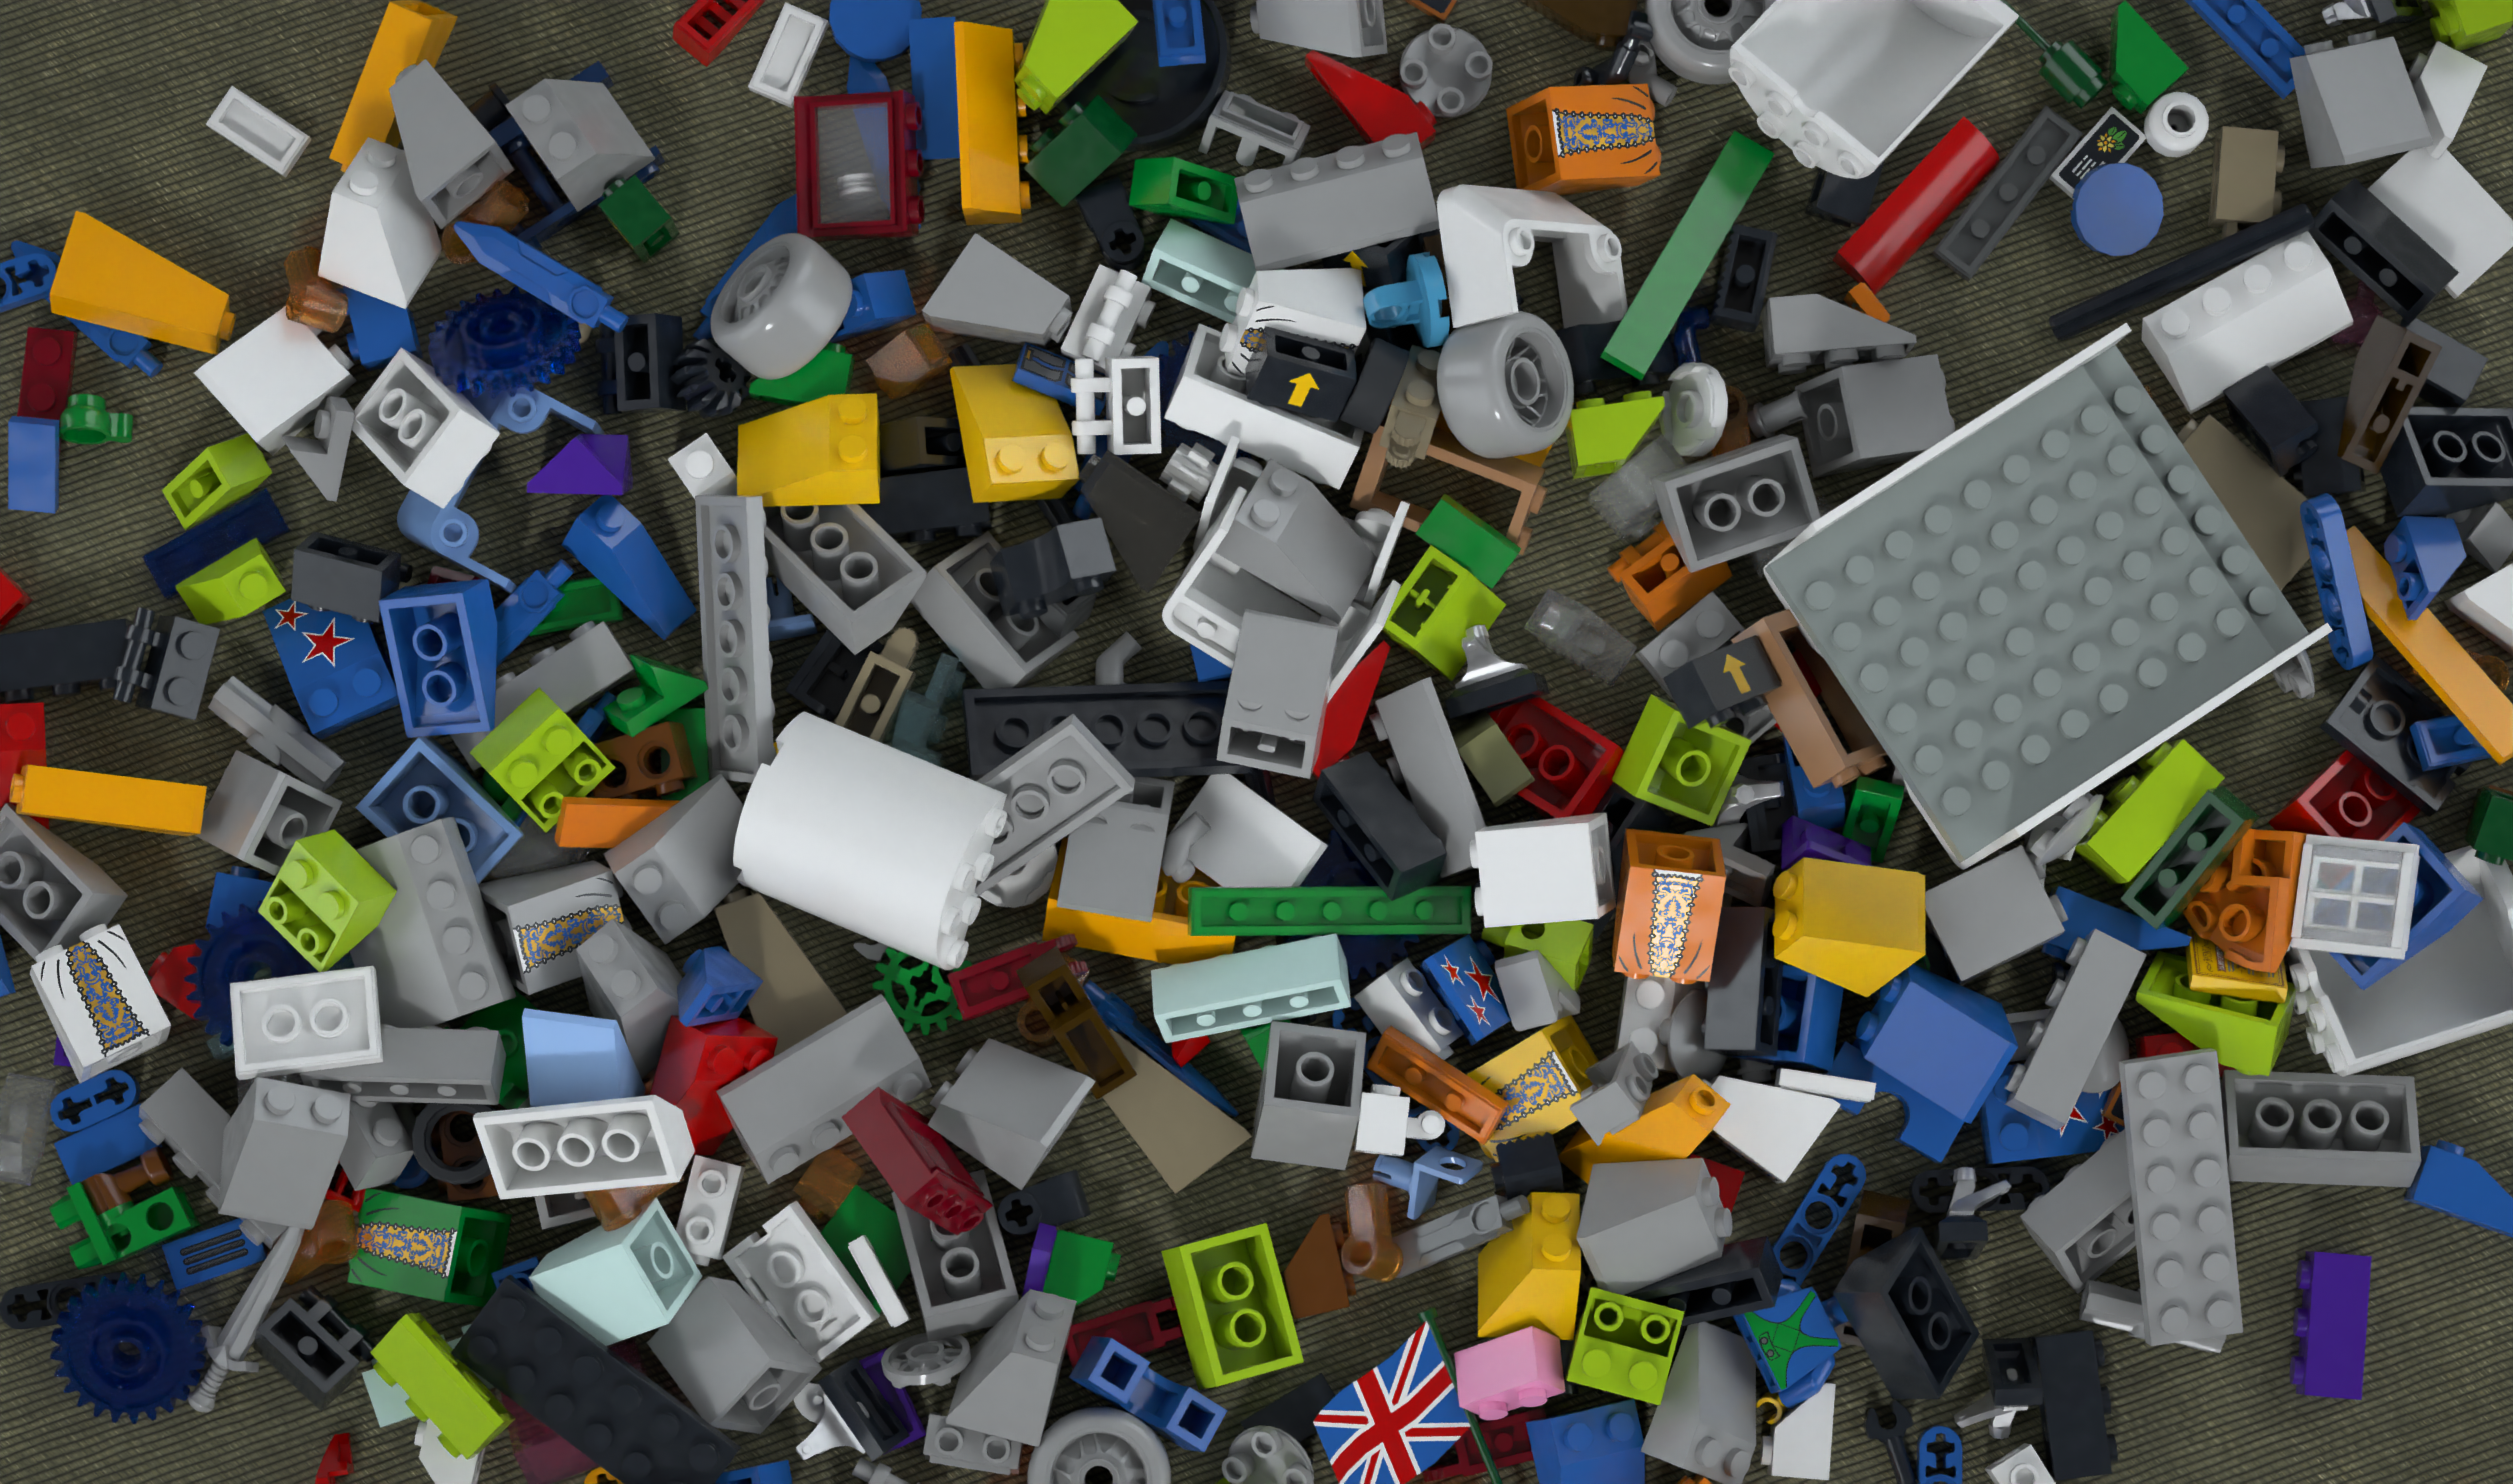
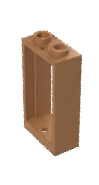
M1388 409L1378 430L1373 435L1349 507L1359 511L1378 508L1387 511L1395 517L1400 502L1406 501L1379 491L1389 463L1385 459L1387 448L1379 446L1390 410ZM1435 427L1426 455L1522 491L1506 538L1521 548L1519 554L1524 555L1533 529L1526 527L1530 512L1538 515L1547 494L1548 488L1540 485L1546 469L1513 456L1506 458H1485L1466 449L1453 433ZM1406 502L1410 506L1402 527L1416 532L1431 511Z
M1787 609L1763 617L1731 640L1734 644L1754 635L1757 636L1782 685L1765 696L1769 703L1767 705L1813 788L1815 789L1830 782L1833 783L1835 788H1839L1859 776L1867 777L1887 765L1884 757L1888 754L1825 659L1808 644L1798 629L1799 623L1791 611ZM1790 639L1796 650L1797 648L1799 649L1822 690L1820 694L1853 753L1847 754L1784 642L1785 640Z

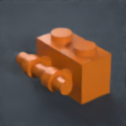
M1663 520L1653 527V534L1635 547L1632 545L1626 547L1619 553L1621 558L1607 568L1617 583L1622 581L1631 602L1657 632L1733 576L1727 561L1692 573L1689 572Z

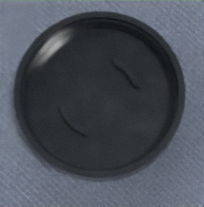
M1118 0L1135 17L1138 23L1127 39L1065 96L1057 106L1064 114L1077 101L1085 106L1098 94L1137 133V136L1124 151H1149L1170 146L1200 128L1213 113L1224 90H1226L1231 70V45L1227 27L1213 0H1200L1206 63L1159 67L1153 1Z

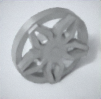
M927 1333L913 1335L898 1341L884 1352L881 1358L883 1373L891 1381L892 1386L896 1388L931 1383L943 1386L950 1383L951 1377L961 1372L971 1362V1350L968 1340L961 1335L931 1342L928 1341ZM944 1345L953 1346V1347H956V1348H958V1349H953V1348L944 1349Z

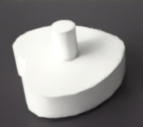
M809 1382L794 1398L796 1408L805 1418L819 1424L825 1411L824 1391L819 1384Z

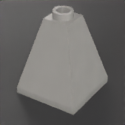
M1257 0L1256 6H1252L1250 10L1252 30L1255 34H1259L1260 39L1352 58L1388 53L1383 0Z

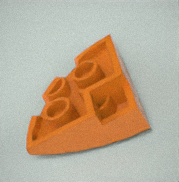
M2249 829L2188 904L2187 908L2183 910V914L2199 937L2211 940L2219 949L2225 952L2224 958L2240 966L2256 971L2276 973L2292 939L2291 933L2302 852L2307 834L2294 831Z

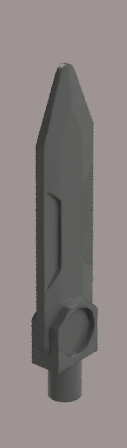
M1499 1195L1484 1198L1390 1238L1362 1267V1274L1368 1277L1403 1278L1514 1230L1512 1219L1529 1213L1530 1204L1524 1195H1519L1510 1200Z

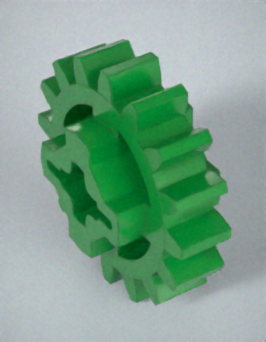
M887 947L885 952L891 961L889 964H876L875 968L885 975L883 980L873 982V988L884 990L885 996L883 997L893 1009L892 1011L896 1018L901 1017L905 1019L904 1032L908 1033L914 1023L921 1024L923 1035L929 1034L930 1024L937 1023L938 1027L944 1032L948 1029L946 1018L949 1015L959 1021L962 1019L951 984L944 980L939 967L935 965L931 971L933 973L931 981L938 985L937 990H928L925 996L921 997L920 1003L915 1004L918 995L916 993L917 985L911 982L912 976L921 977L924 970L927 971L929 963L924 961L912 968L900 965L899 963L909 955L901 951L898 952L892 947ZM964 960L959 968H954L953 970L956 972L970 967L972 962L971 960ZM892 981L904 986L909 997L906 1009L896 999ZM937 999L950 1002L943 1010L937 1013L921 1015L924 1006Z

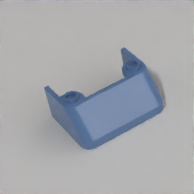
M485 372L476 375L471 379L463 392V395L498 431L503 426L519 434L532 433L543 425L550 413L587 434L605 433L595 420L530 386L496 373ZM485 456L464 481L461 490L452 497L444 509L410 489L397 515V523L401 533L413 543L481 579H488L490 584L512 594L517 586L510 579L470 559L479 541V529L471 516L457 509Z

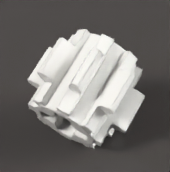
M1197 442L1193 448L1181 443L1159 478L1168 484L1166 492L1183 503L1190 498L1199 504L1212 485L1219 465L1212 462L1215 454Z

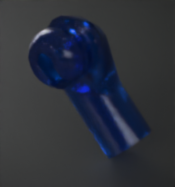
M1698 304L1694 307H1690V305L1685 306L1677 319L1673 340L1679 366L1683 363H1703L1696 330L1707 329L1710 326L1708 310L1704 304Z

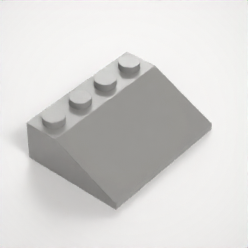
M454 817L430 822L356 850L397 891L379 925L350 950L355 968L374 966L376 969L380 1024H387L396 1028L435 1026L516 997Z

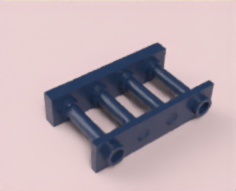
M597 61L569 79L572 81L603 83L607 89L614 86L600 61ZM513 117L488 132L506 158L514 161L549 215L525 230L496 185L481 198L501 228L541 251L543 247L540 243L597 207L605 199L601 196L578 212L570 201L564 204L528 150L531 144ZM656 145L649 149L655 160L633 174L637 176L642 184L653 179L660 172L658 166L665 162Z

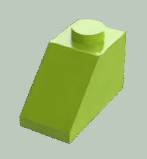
M247 433L207 447L163 488L162 492L183 528L187 530L249 495L273 472L268 466L263 453L258 449L253 438Z
M257 537L175 585L198 623L205 625L246 616L286 592L280 572Z

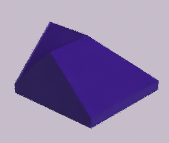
M580 434L576 436L527 483V493L625 494L633 488L628 435Z

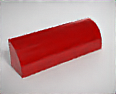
M1963 116L1838 250L1833 261L1858 284L1860 282L1865 283L1876 296L1998 165L2000 159L1992 144Z

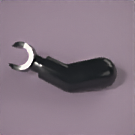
M1632 10L1629 17L1627 34L1623 40L1618 42L1612 57L1593 68L1579 67L1574 75V86L1618 85L1625 81L1639 54L1640 49L1638 45L1640 41L1649 42L1653 37V29L1650 24H1647L1648 15Z

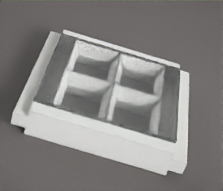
M2307 834L2302 852L2291 933V947L2294 949L2404 960L2409 942L2420 860V846L2417 844Z

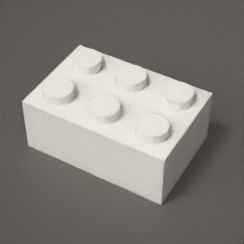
M400 348L355 408L352 425L353 432L404 486L443 509L452 497L461 490L464 481L479 461L489 453L494 441L500 435V432L440 371L403 348Z

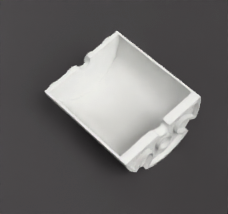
M1776 0L1731 46V67L1728 69V73L1738 85L1748 104L1757 114V124L1760 129L1769 137L1779 138L1793 150L1794 156L1801 164L1808 168L1817 166L1832 174L1846 178H1864L1877 169L2015 23L2019 15L2001 0Z
M803 711L777 737V756L771 766L764 763L761 764L747 795L736 832L733 853V866L742 869L737 878L738 882L750 889L944 970L959 968L968 951L969 944L964 940L968 926L975 921L981 907V899L975 893L977 880L985 881L990 874L994 863V856L990 854L994 838H997L1002 832L1006 822L1007 812L1003 811L1007 794Z
M2471 846L2445 853L2444 855L2484 899L2448 933L2365 990L2359 988L2329 952L2294 949L2291 947V939L2286 957L2293 983L2297 989L2293 1007L2298 1015L2305 1013L2310 1027L2306 1028L2310 1047L2315 1055L2323 1053L2333 1073L2344 1077L2513 1023V875L2505 859L2503 865L2483 861L2475 857L2476 850ZM2316 898V900H2315V906H2316L2323 898Z

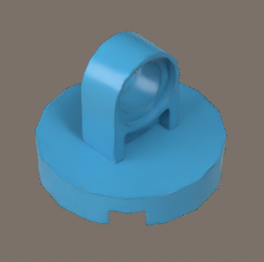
M1430 252L1409 255L1406 268L1407 282L1380 286L1369 291L1364 296L1363 304L1369 324L1375 328H1391L1414 324L1418 339L1423 347L1429 348L1444 345L1449 336L1450 324L1449 316L1441 317V300L1447 299L1438 261L1435 256H1430Z

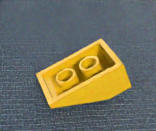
M1017 364L957 366L950 369L973 503L1062 498L1080 480L1072 433L1057 400L1012 381Z
M877 393L827 395L738 425L737 495L762 496L763 507L879 504L880 423Z

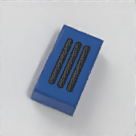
M239 1218L164 1244L162 1248L176 1290H182L265 1261L268 1253L264 1242L259 1246L251 1242L239 1228V1225L243 1222Z

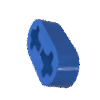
M115 1069L106 1071L59 1093L51 1103V1119L63 1131L76 1133L134 1107L140 1097L139 1082L134 1075L127 1071ZM115 1078L118 1083L128 1084L129 1090L123 1093L124 1102L121 1104L117 1099H107L100 1102L98 1096L112 1089L110 1083L112 1079ZM71 1098L74 1103H84L90 1100L93 1106L79 1113L81 1120L79 1123L76 1124L73 1119L63 1118L62 1112L68 1109L67 1100Z

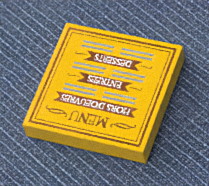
M2187 930V935L2192 937L2189 946L2185 947L2189 988L2191 991L2273 1003H2285L2288 985L2284 958L2276 973L2252 970L2224 958L2225 952L2219 949L2211 940L2199 937L2195 930Z

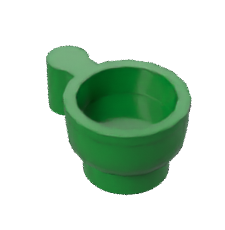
M75 394L68 397L67 408L61 413L59 420L60 438L71 443L88 445L102 444L108 441L120 443L132 441V415L107 412L106 400L97 395Z

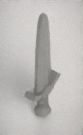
M289 1226L281 1235L223 1330L221 1327L209 1325L201 1328L205 1346L214 1361L199 1387L188 1396L189 1404L196 1411L206 1413L215 1408L216 1394L230 1370L249 1373L259 1372V1362L243 1360L255 1339L256 1329L262 1325L289 1271L302 1240L303 1228Z

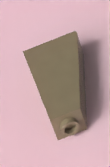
M2210 414L2202 419L2200 423L2191 418L2176 436L2281 591L2310 558L2300 516V506L2303 501L2308 499L2283 477H2279L2267 463Z
M749 888L738 890L723 898L724 905L714 908L730 954L764 980L748 1002L755 1025L778 1037L774 1057L848 1014L846 1008L761 893L758 892L751 895Z
M1110 1028L1137 1075L1104 1095L1103 1099L1172 1191L1177 1194L1251 1138V1135L1244 1127Z

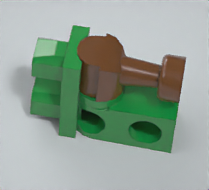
M159 1146L145 1151L141 1155L142 1164L116 1174H96L82 1182L67 1187L66 1189L69 1194L63 1196L49 1207L60 1230H64L81 1221L83 1222L89 1237L69 1246L70 1254L78 1269H86L100 1264L114 1265L175 1235L200 1226L183 1187H171L134 1205L129 1194L150 1181L153 1185L160 1187L174 1180L170 1163Z

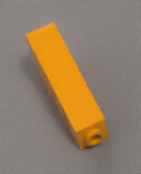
M421 0L389 2L329 157L342 164L340 169L342 172L345 173L368 137L390 144L393 147H398L401 136L389 88L395 84V79L399 73L410 65H419L426 59L435 68L456 23L457 16Z
M79 211L75 212L49 293L51 312L217 355L222 339L230 340L235 325L236 314L230 312L229 295L88 214Z
M25 765L22 766L21 775L13 774L9 800L10 802L17 803L16 814L171 835L192 836L201 833L207 786Z
M1692 1074L1651 1093L1640 1119L1614 1135L1610 1131L1607 1132L1599 1146H1597L1582 1126L1559 1154L1558 1158L1560 1162L1587 1184H1589L1593 1164L1686 1159L1712 1131L1731 1104L1695 1074Z

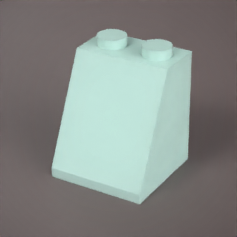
M657 1197L546 1254L528 1278L533 1284L534 1292L605 1346L669 1324L700 1281L702 1275Z

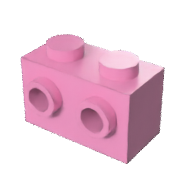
M1534 1326L1454 1353L1459 1407L1478 1414L1481 1419H1502L1508 1415L1510 1410L1522 1406H1540L1547 1402V1398L1565 1392L1560 1338Z

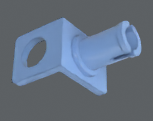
M772 577L767 578V604L771 614L768 625L769 642L816 634L817 626L813 615L795 616L791 591L776 577L779 595L776 596Z
M1437 1145L1414 1163L1394 1156L1380 1154L1373 1170L1380 1171L1381 1173H1373V1180L1408 1191L1410 1198L1407 1217L1415 1220L1435 1204L1439 1178L1462 1185L1482 1170L1483 1162ZM1454 1163L1464 1167V1169L1451 1170L1442 1167L1441 1164Z

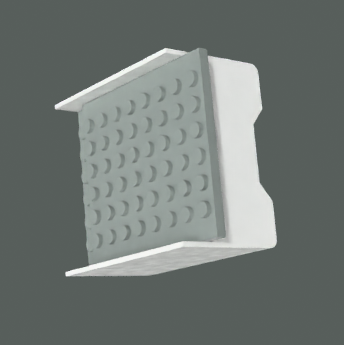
M2127 323L1811 523L1763 568L1769 585L1785 609H1789L1799 623L1798 629L1808 644L1825 659L1902 775L1910 798L1952 861L1963 870L2022 836L2333 631L2329 624L2326 623L2310 634L2308 633L2115 345L2132 331Z

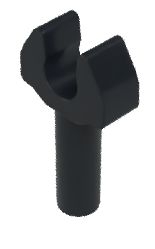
M1892 1400L1890 1404L1892 1413L1895 1416V1423L1891 1428L1883 1429L1879 1424L1875 1410L1868 1408L1864 1419L1866 1437L1869 1439L1876 1438L1885 1444L1897 1484H1917L1903 1441L1906 1430L1914 1424L1911 1414L1898 1401Z

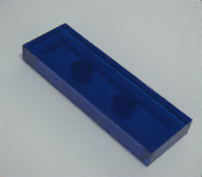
M265 488L144 555L142 558L164 598L169 599L179 593L175 585L257 537L261 545L264 546L288 533L291 529L271 493Z

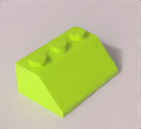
M421 1313L405 1314L370 1352L378 1361L373 1365V1368L389 1386L393 1387L398 1383L410 1396L405 1403L417 1418L424 1423L430 1418L442 1433L437 1439L453 1457L458 1458L462 1454L467 1460L472 1459L516 1418L469 1367L450 1354L453 1350L452 1347Z

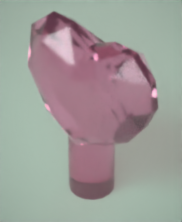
M2360 279L2355 298L2346 302L2354 320L2353 325L2331 336L2330 338L2335 343L2345 345L2355 342L2358 346L2362 347L2377 315L2384 318L2382 311L2374 303L2375 292Z

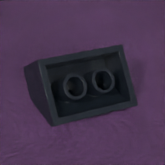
M1913 1227L1855 1259L1833 1292L1893 1399H1940L1980 1334L1921 1227Z

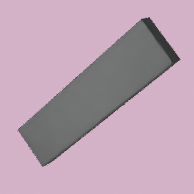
M2045 105L1931 254L1969 282L2083 133Z

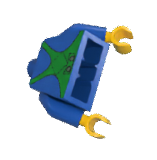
M1782 1278L1775 1307L1733 1316L1769 1389L1758 1400L1756 1408L1765 1402L1773 1403L1777 1408V1413L1773 1414L1766 1421L1768 1424L1777 1423L1785 1414L1787 1408L1792 1409L1820 1392L1835 1366L1834 1353L1842 1348L1834 1328L1849 1321L1835 1296L1820 1302L1813 1287L1801 1289L1799 1284L1792 1279Z

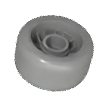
M1645 0L1644 13L1648 15L1647 24H1650L1653 29V37L1649 42L1652 44L1656 55L1677 75L1693 82L1708 85L1734 82L1728 73V69L1731 67V46L1776 1L1722 0L1728 5L1729 13L1723 17H1714L1705 9L1704 2L1707 0Z
M799 233L779 235L751 253L734 271L722 288L711 314L712 336L722 350L756 377L766 380L786 377L810 362L834 336L843 322L852 300V280L847 270L811 238Z
M1518 311L1519 313L1456 328L1448 336L1442 348L1437 367V391L1443 416L1457 440L1466 449L1485 458H1506L1546 449L1562 435L1571 416L1574 400V382L1567 352L1555 331L1544 320L1531 313Z
M1108 1406L1078 1409L1053 1423L1042 1435L1040 1446H1035L1027 1472V1484H1086V1473L1094 1466L1106 1467L1113 1476V1484H1171L1172 1476L1168 1454L1155 1431L1134 1415Z

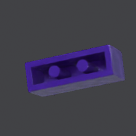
M2306 1251L2305 1260H2299L2296 1284L2298 1289H2303L2302 1308L2295 1309L2293 1318V1334L2300 1337L2299 1355H2293L2290 1363V1383L2296 1384V1394L2362 1400L2372 1256Z

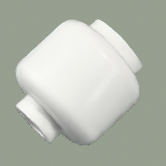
M2172 92L2162 96L2149 109L2144 120V133L2147 142L2156 152L2166 157H2181L2191 153L2204 140L2209 128V116L2205 106L2197 97L2185 92Z

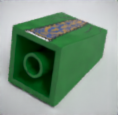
M366 1188L363 1205L360 1212H358L359 1226L355 1246L349 1257L350 1271L347 1282L442 1302L485 1307L497 1290L491 1273L502 1269L512 1214Z

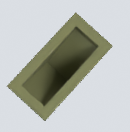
M1486 710L1451 733L1460 757L1496 807L1535 781Z

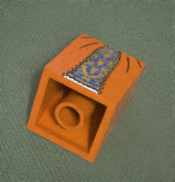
M1648 84L1548 87L1506 109L1517 189L1547 191L1558 195H1568L1639 186L1660 176L1661 152L1655 139L1653 125L1655 107L1650 99Z
M1625 828L1612 946L1614 972H1622L1623 975L1634 979H1645L1649 975L1668 977L1680 984H1693L1697 981L1710 982L1726 882L1720 839Z

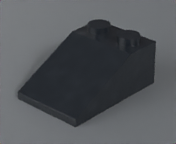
M2412 407L2380 468L2397 517H2439L2513 498V409Z

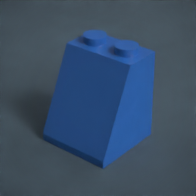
M1912 964L1881 987L1880 998L1871 1012L1867 1011L1861 1017L1856 1029V1038L1863 1058L1956 1117L1971 1124L2018 1049V1043L2001 1003Z

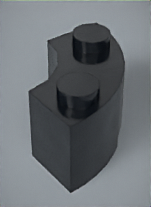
M1621 321L1579 324L1556 330L1555 333L1560 338L1567 352L1572 368L1574 398L1596 394V387L1632 382L1633 389H1644L1660 385V376L1672 374L1676 370L1670 333L1641 381L1601 358L1604 349Z
M1101 517L1057 525L1049 532L1033 540L1000 549L990 562L1004 617L1020 614L1021 619L1041 616L1048 612V605L1075 595L1087 596L1103 590V581L1116 571Z

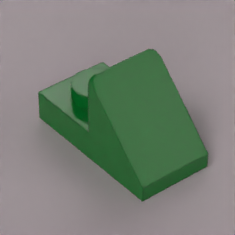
M630 654L629 657L640 685L621 692L617 700L602 709L610 725L630 737H634L708 690L706 681L683 668Z
M1859 776L1850 788L1845 810V823L1841 828L1840 835L1871 847V861L1883 863L1903 801L1905 786Z

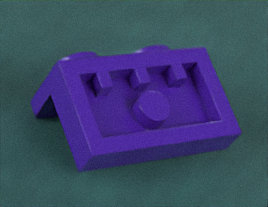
M1794 815L1782 824V871H1787L1803 857L1872 866L1871 847Z

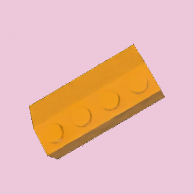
M964 21L954 22L961 195L966 225L1022 223V209H1031L1030 182L1021 181L1020 163L1029 162L1028 137L1018 133V117H1027L1026 104L1016 92L1017 88L1014 82L1016 71H1018L1024 56L1023 43H1014L1013 29Z
M1062 838L1047 902L1043 941L1075 933L1078 945H1075V947L1172 965L1215 958L1223 954H1233L1236 936L1188 935V887H1222L1197 867H1195V872L1188 881L1177 883L1172 876L1165 875L1161 866L1151 922L1057 907L1068 838Z

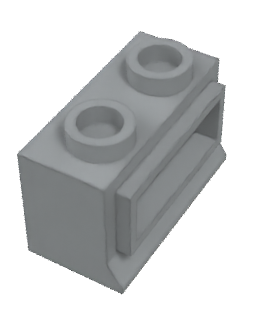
M1224 90L1213 113L1209 117L1198 151L1207 154L1217 129L1221 128L1242 137L1236 154V160L1239 164L1243 166L1252 165L1260 146H1264L1285 155L1282 164L1284 166L1292 164L1299 159L1311 126L1299 120L1292 113L1279 112L1256 102L1248 95Z
M1632 1041L1586 1069L1585 1074L1593 1085L1581 1092L1582 1099L1573 1103L1570 1107L1572 1113L1597 1146L1601 1144L1607 1132L1610 1131L1614 1135L1640 1119L1646 1101L1650 1097V1091L1653 1086L1652 1081L1658 1077V1070L1653 1060L1646 1053H1640Z
M932 1412L929 1414L923 1454L930 1463L1010 1475L1011 1473L1019 1474L1024 1443L947 1424V1416H942V1413Z

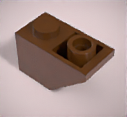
M1329 1213L1318 1216L1283 1272L1294 1319L1350 1307L1348 1297L1357 1295L1351 1267L1341 1269L1337 1250L1346 1249L1340 1221L1331 1222Z

